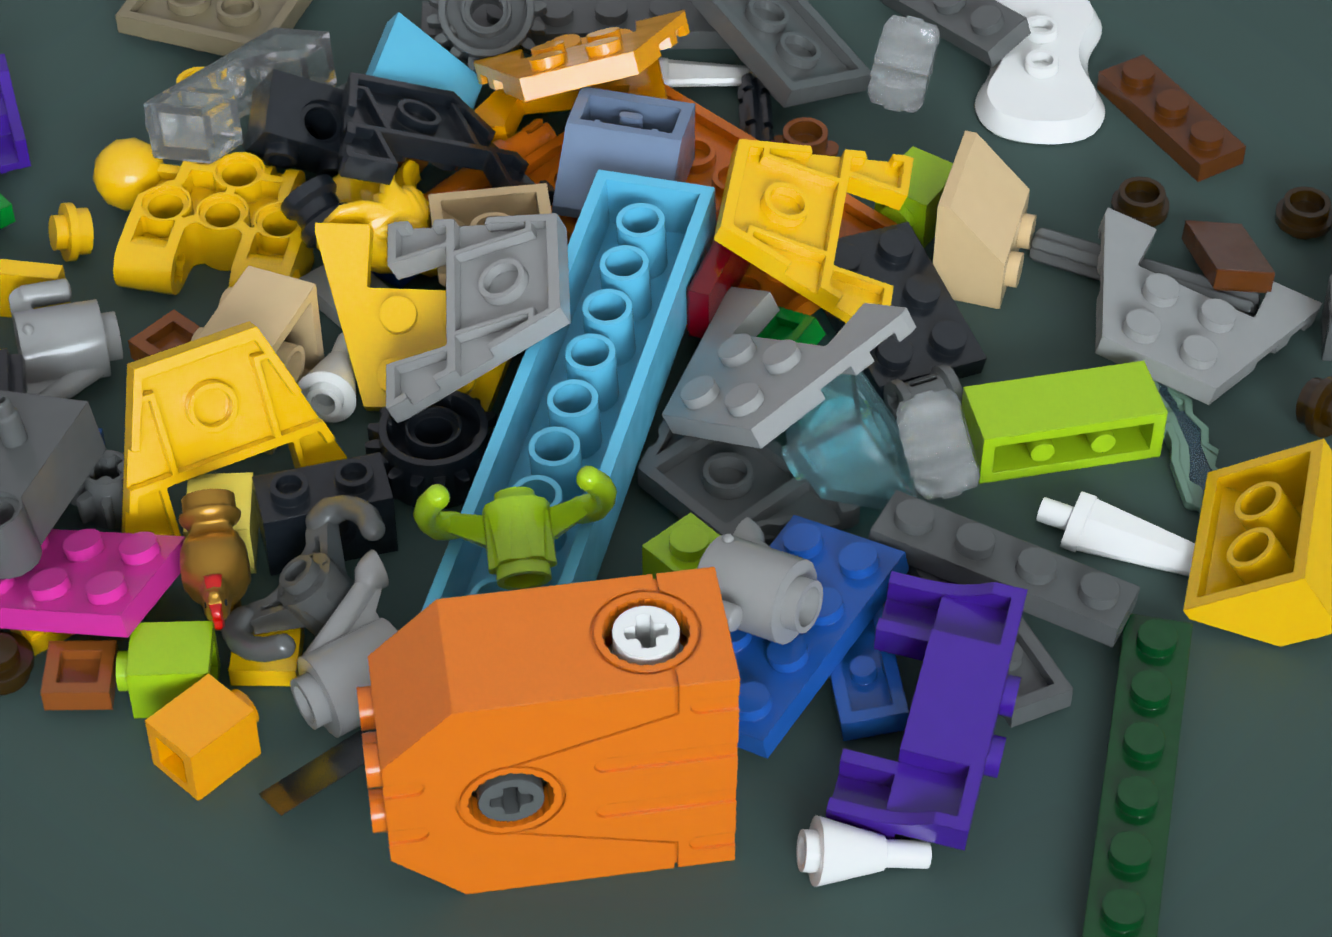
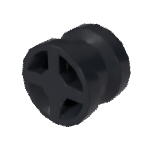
M328 174L316 176L301 184L281 204V210L286 218L297 221L301 227V239L307 248L310 249L317 248L315 223H323L324 219L339 205L347 203L341 202L336 195L337 184Z

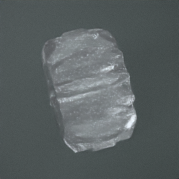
M893 15L886 21L879 38L868 85V95L872 103L884 105V109L896 112L904 110L915 113L922 107L940 42V33L937 25L925 23L924 19L907 15V18Z
M948 388L938 392H933V390L914 395L913 399L899 402L896 411L899 436L910 474L913 477L918 493L928 501L943 497V499L962 495V491L977 487L980 479V469L966 417L958 396Z

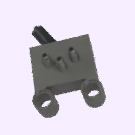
M7 348L0 349V579H12L22 576L39 563L42 556L41 544L106 451L89 402L27 394L25 359L21 354H10Z

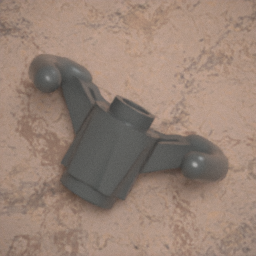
M340 495L325 497L309 510L305 519L307 527L305 533L306 546L300 556L292 559L284 567L279 577L280 584L278 588L265 599L254 601L247 606L236 607L226 618L221 635L233 653L248 661H276L293 655L296 648L294 639L285 633L266 637L254 636L255 634L305 627L315 637L354 584V581L346 573L338 524L346 520L352 521L358 526L365 539L369 541L381 539L385 534V524L379 511L373 505L359 497Z

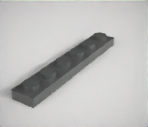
M533 0L546 2L548 12L543 16L535 17L536 20L546 25L545 36L532 37L535 46L544 44L561 35L576 34L581 38L594 31L611 27L630 29L635 32L636 21L685 10L690 33L682 37L677 36L678 43L671 48L663 50L732 49L718 32L708 24L707 20L689 0ZM422 2L421 30L434 39L443 30L429 28L427 17L438 13V10L430 6L429 2ZM483 4L474 11L472 19L480 26H493L501 19L503 11L494 4ZM450 46L445 48L447 51L450 52Z

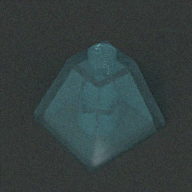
M863 371L857 376L842 373L821 389L825 400L786 429L787 444L782 447L784 460L792 475L798 481L806 478L821 499L883 510L896 490L918 498L909 439Z

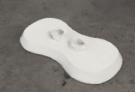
M996 0L1026 17L1031 34L996 65L990 68L989 75L975 99V111L980 122L986 129L997 136L1030 144H1066L1081 141L1093 135L1104 121L1105 106L1093 86L1088 73L1089 57L1102 34L1101 21L1089 0Z

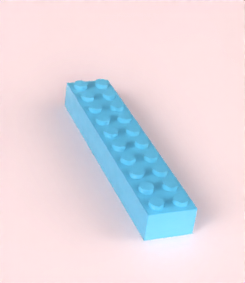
M597 170L568 243L571 323L526 349L461 511L462 514L482 515V509L485 504L494 501V494L510 487L531 488L536 496L544 497L551 507L569 501L576 496L587 494L576 482L577 473L582 467L593 466L606 473L617 490L614 507L603 519L586 524H576L554 540L557 566L551 568V581L539 587L595 581L597 579L687 325V288L714 241L717 225L715 187ZM461 538L450 540L422 611L436 599L510 590L500 588L497 585L496 575L489 574L486 548Z

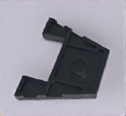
M350 72L342 96L338 172L341 177L390 185L398 167L397 162H403L406 158L429 161L435 167L446 171H456L459 167L483 171L492 188L535 184L525 174L529 163L515 151L499 149L492 142L496 132L455 92ZM541 180L539 184L547 183L550 205H552L555 189L546 180Z

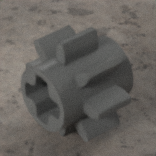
M106 450L71 500V505L78 507L80 521L83 524L92 520L95 525L104 529L122 527L124 454L114 450Z

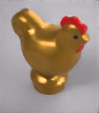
M204 489L191 492L181 499L183 513L179 515V523L184 529L189 531V534L185 538L180 550V571L184 590L195 602L203 606L204 614L208 621L213 622L215 631H222L230 612L236 607L241 606V598L245 595L251 582V571L246 545L239 534L233 529V526L237 525L241 517V510L236 507L235 494L226 489Z

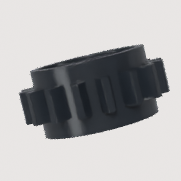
M457 390L411 418L399 423L395 421L386 407L379 410V423H370L368 425L369 441L365 442L366 455L381 453L393 500L399 499L403 503L415 507L417 499L430 486L441 484L450 494V501L444 509L465 503L496 426L497 414L494 411L485 412L481 406L480 399L472 398Z

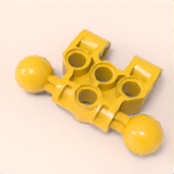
M135 137L113 141L95 159L93 181L100 195L107 204L124 211H131L115 251L113 275L115 284L118 287L177 295L180 293L191 269L199 264H206L220 271H231L229 287L235 285L248 265L297 279L311 271L314 264L313 249L307 248L302 241V229L297 221L287 219L281 210V204L293 190L306 182L305 173L302 170L288 169L284 173H277L275 166L264 165L262 159L248 152L230 153L222 158L212 159L210 163L205 162L201 155L188 154L181 166L165 164L153 145ZM340 174L332 178L337 184L336 195L341 202L373 201V195L379 193L380 183L341 177Z

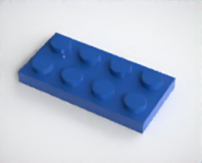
M793 515L770 544V547L805 558L813 563L817 573V581L823 587L822 606L818 618L811 629L806 633H799L792 642L784 645L740 630L730 632L740 675L738 748L766 759L769 758L885 603L891 572L906 574L909 571L904 551Z

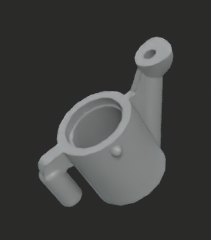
M65 278L21 285L9 295V306L18 354L24 357L26 364L27 394L71 399L98 379L111 377L110 361L123 359L122 342L116 314L114 311L101 313L97 299L33 309L70 302L72 290L69 281Z
M744 518L737 526L733 535L727 533L718 536L709 544L701 557L697 569L715 567L730 632L740 630L784 645L792 642L799 633L809 631L817 620L823 601V587L817 581V573L813 563L805 558L768 546L765 543V536L761 527L751 518Z
M371 549L358 562L355 568L354 584L305 653L298 658L299 677L290 681L294 700L307 724L314 730L324 726L336 738L361 727L356 687L371 686L368 655L397 632L388 620L379 618L376 613L381 591L389 586V579L385 567L375 550Z

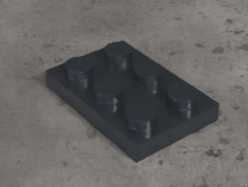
M909 222L838 238L834 265L893 285L891 306L907 308L916 325L915 330L901 342L896 341L893 335H891L870 351L875 362L860 372L859 375L873 401L884 399V385L888 384L889 381L900 379L903 382L917 379L929 375L932 368L940 364L946 363L956 373L958 379L982 372L987 357ZM824 310L835 332L838 333L846 323Z

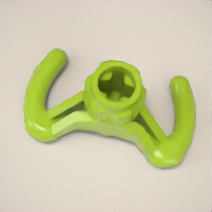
M584 466L578 471L576 482L587 494L576 496L569 501L550 507V503L544 497L536 496L533 489L528 487H510L494 494V501L485 504L482 509V515L462 514L456 511H442L450 501V494L443 485L434 484L417 499L413 517L419 530L434 540H456L461 538L486 548L489 574L496 575L497 585L500 588L508 590L536 588L551 581V568L557 566L554 540L576 524H586L603 519L615 505L617 490L606 473L593 466Z

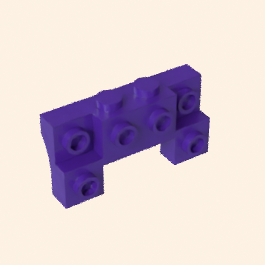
M894 571L891 572L886 603L882 617L879 618L876 627L874 649L923 661L900 747L899 759L897 762L843 748L838 778L833 796L829 797L825 818L884 835L886 839H895L896 834L965 851L983 777L998 778L1007 737L994 734L998 716L1012 718L1021 677L1010 675L1009 668L1025 607L1027 589L997 582L983 584L944 583Z

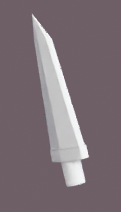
M659 57L664 84L669 87L740 86L743 75L749 72L754 75L747 66L671 60Z
M1083 491L1080 493L1075 507L1047 497L1043 498L1036 521L1065 531L1060 544L1061 548L1075 553L1080 551L1189 577L1195 543L1097 499V496Z

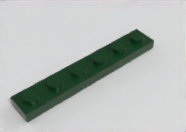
M1131 614L1124 626L1082 937H1157L1193 623Z

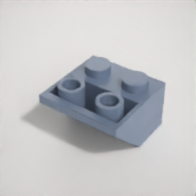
M592 87L580 88L565 126L552 213L579 218L598 169L686 183L695 158V104Z

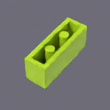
M1143 360L963 387L959 433L979 484L1160 457L1168 411Z

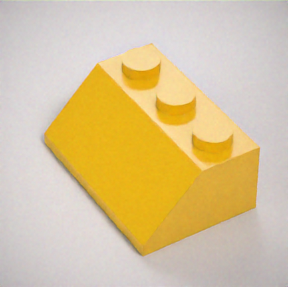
M1324 438L1207 473L1183 608L1184 613L1190 620L1279 647L1332 634V450Z

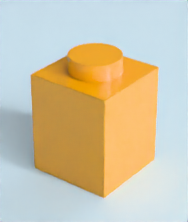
M208 673L145 720L153 764L199 802L261 754L257 729L259 714L255 705L245 693L239 689L230 691Z

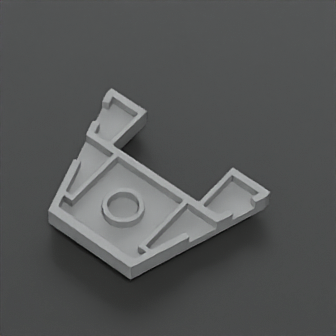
M1108 207L1098 229V239H1101V251L1097 260V274L1100 275V292L1096 301L1095 354L1117 364L1144 360L1153 380L1210 405L1250 374L1257 362L1270 352L1277 353L1288 344L1290 337L1300 329L1305 331L1313 324L1322 303L1274 281L1271 292L1266 293L1256 316L1251 317L1234 309L1231 304L1224 300L1211 299L1178 284L1174 278L1166 274L1154 273L1140 267L1139 265L1149 249L1157 229Z
M557 213L487 217L485 225L459 226L455 219L434 220L432 228L414 229L409 221L388 224L387 265L398 280L446 265V345L386 364V409L397 423L411 418L571 323L567 228Z
M731 287L720 303L662 416L674 434L762 449L825 400L821 391L824 386L841 373L857 376L875 362L870 353L871 350L891 335H893L896 341L901 342L915 330L916 325L908 309L905 307L864 303L826 346L798 343L790 339L757 337L758 334L780 311L771 292Z

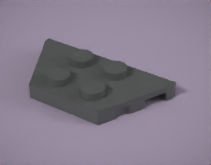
M663 419L657 430V442L648 447L637 467L639 487L678 518L682 519L691 512L719 535L727 533L733 535L739 523L744 518L749 517L761 527L765 536V543L770 545L793 515L839 530L854 527L859 523L860 504L774 439L760 449L674 434L665 419Z

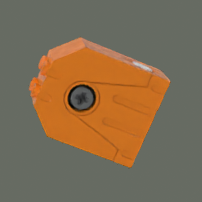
M715 567L656 573V579H653L652 574L436 599L368 655L371 686L356 687L361 731L376 729L375 732L362 733L368 788L382 787L368 790L373 833L388 832L392 862L462 893L475 894L675 868V863H677L678 867L735 860L740 675Z

